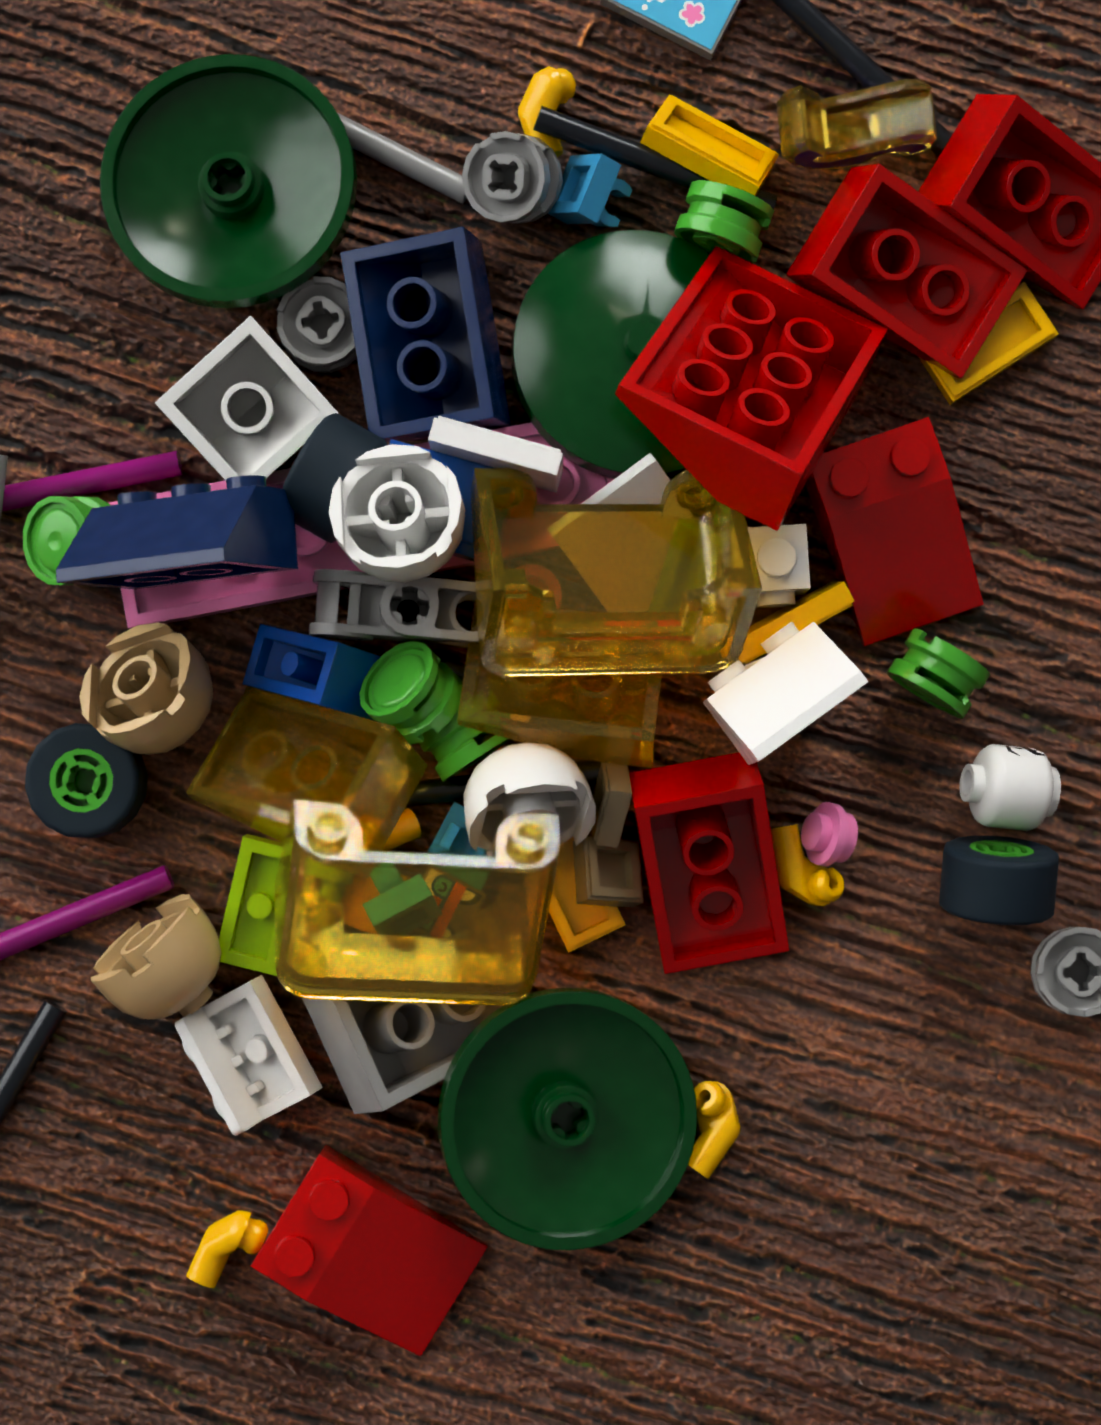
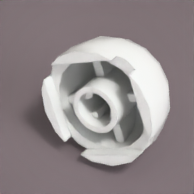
M391 444L367 451L355 460L357 466L348 472L343 481L339 477L332 488L328 513L334 536L339 546L361 571L381 581L406 583L430 576L451 559L462 541L465 506L456 476L447 465L445 467L441 462L433 459L430 452L418 446Z
M517 743L493 752L475 767L463 793L465 826L470 845L475 851H477V847L486 850L488 860L498 865L525 866L547 862L559 856L557 845L566 842L573 836L577 846L588 836L596 822V806L590 786L583 772L566 753L548 744Z

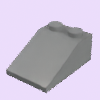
M487 912L471 919L467 923L359 969L302 997L355 1115L382 1112L444 1080L456 1052L475 1027L503 1005L528 994L491 912ZM459 942L457 947L453 946V944Z

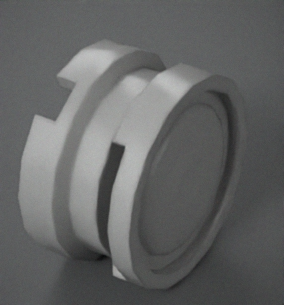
M508 131L491 133L490 137L481 143H475L465 159L462 172L464 193L472 208L484 218L502 223L522 224L534 222L550 212L559 199L563 183L561 163L549 145L540 138Z
M313 276V279L306 281L293 291L283 295L277 308L276 329L287 353L299 366L313 372L333 373L348 367L357 359L345 283L332 277Z
M1068 927L1054 931L1040 942L1032 956L1030 975L1035 992L1047 1006L1059 1013L1088 1017L1101 1013V931L1086 927Z

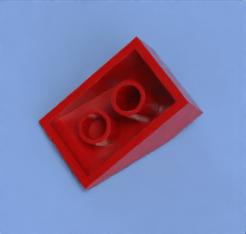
M976 94L918 192L1026 268L1028 271L1024 276L1025 278L1073 307L1084 309L1101 281V162L1018 95Z
M871 164L850 168L786 273V276L803 288L888 328L884 338L923 360L934 364L955 378L962 379L1028 270L881 164Z
M929 417L822 454L805 486L839 581L845 582L854 599L853 606L849 607L863 647L984 605L951 476Z
M738 752L630 772L631 798L664 974L788 952L789 944L766 795L757 762L748 765Z
M326 1144L250 1267L303 1300L421 1357L488 1248V1244Z

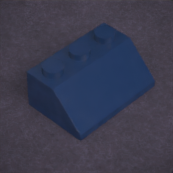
M462 226L340 252L368 431L383 438L386 442H390L391 439L397 441L428 440L434 417L438 418V416L489 430L511 426L482 241Z
M259 475L227 478V489L211 491V485L209 484L175 485L171 487L172 497L157 499V493L155 492L121 493L117 495L118 505L91 509L56 568L57 583L136 590L298 569L294 510L288 501L285 489L267 486L266 477Z

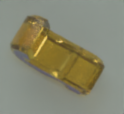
M902 79L820 99L818 93L800 85L787 90L776 102L782 157L797 167L806 169H838L863 164L889 153H900L903 156H908L926 151L931 148L937 139L932 87L925 81L918 79Z

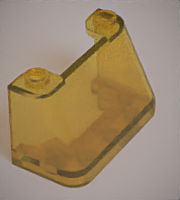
M474 468L471 485V510L478 640L482 665L489 672L508 677L705 674L725 669L737 661L742 653L762 590L746 519L742 513L717 502L688 470L681 472L668 482L660 504H537L535 482L527 473L511 468Z
M294 800L275 880V968L278 980L286 990L295 996L308 999L506 1006L527 997L537 978L561 844L559 814L525 812L512 814L503 819L494 835L493 856L362 850V831L359 820L347 808L330 802Z

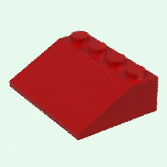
M716 246L623 377L615 395L717 502L778 531L861 390L888 328Z

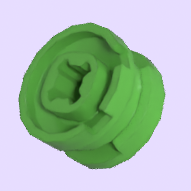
M706 180L691 182L686 196V202L690 207L687 213L680 214L674 234L678 238L697 245L710 254L718 246L742 259L755 263L763 244L758 237L760 231L768 230L774 213L772 207L759 197L727 184Z
M48 496L35 504L27 515L23 528V551L28 566L38 579L48 585H74L57 583L56 568L91 509L111 506L109 503L98 497Z
M914 628L905 641V645L908 648L902 659H894L886 672L887 675L897 684L928 704L949 715L963 719L972 706L968 699L974 689L983 688L991 674L972 657L937 636L928 643L924 639L927 633Z
M409 641L401 643L385 652L368 671L363 679L359 693L360 705L365 712L377 723L382 724L385 730L397 742L407 745L423 742L424 737L421 734L431 728L439 733L453 718L460 706L463 695L462 680L446 663L440 662L441 659L423 642Z
M491 691L476 697L458 708L451 721L439 733L431 728L421 734L424 737V741L418 744L423 752L431 751L438 762L434 769L443 782L480 761L518 735L510 721H502L496 712L499 703Z

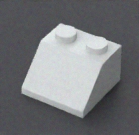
M249 316L155 402L225 481L230 477L247 475L265 476L267 479L305 444L314 429L326 416L333 413L338 414L337 410L252 316Z
M791 621L760 644L768 655L756 664L746 669L742 662L738 660L707 682L715 693L703 703L748 765L762 760L868 683V680L857 666L815 622L799 631Z

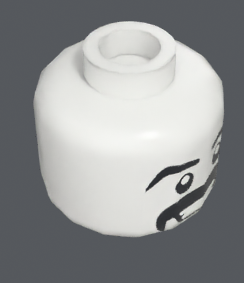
M999 744L988 745L978 753L973 764L965 765L961 773V799L964 802H969L970 811L974 819L986 827L1023 831L1032 830L1041 825L1046 817L1054 814L1060 800V774L1057 768L1051 766L1047 756L1034 748Z

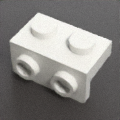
M263 975L254 978L201 1007L193 1014H188L175 1022V1028L182 1039L186 1055L197 1067L212 1095L216 1111L225 1120L231 1133L235 1136L323 1088Z

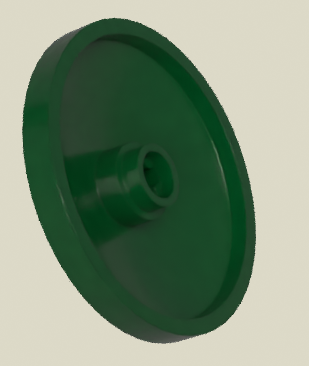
M239 54L213 55L194 59L164 72L148 83L127 104L113 126L104 149L100 172V193L103 211L115 241L130 263L148 281L164 292L186 302L213 308H238L262 304L279 298L308 281L331 258L341 243L353 214L357 191L356 163L351 143L338 113L324 94L305 77L282 64L261 57Z
M646 230L614 231L585 239L571 246L553 259L536 277L521 304L513 330L511 343L512 375L518 397L531 423L552 447L561 449V453H563L565 458L591 472L614 479L649 453L657 460L669 478L689 472L615 393L623 377L710 253L684 239L665 233Z
M583 988L548 989L522 996L503 1005L477 1025L456 1052L442 1084L438 1105V1136L441 1152L454 1184L470 1207L491 1227L516 1241L534 1247L551 1250L586 1249L606 1244L632 1232L649 1220L670 1198L681 1181L693 1151L697 1125L696 1097L689 1070L681 1053L664 1030L646 1014L615 996Z

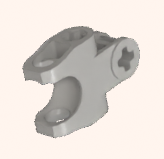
M314 570L313 582L318 584L315 622L309 624L310 636L355 641H372L373 639L391 640L400 643L418 641L425 643L427 646L479 649L498 640L499 636L504 633L507 596L489 584L429 577L403 583L381 581L365 572ZM340 587L350 588L347 624L338 623ZM404 600L414 601L416 603L415 608H419V615L411 622L403 621L401 613L397 612V608L400 607L401 602ZM464 601L479 603L488 614L489 622L487 628L474 632L462 628L456 620L455 610L457 605Z

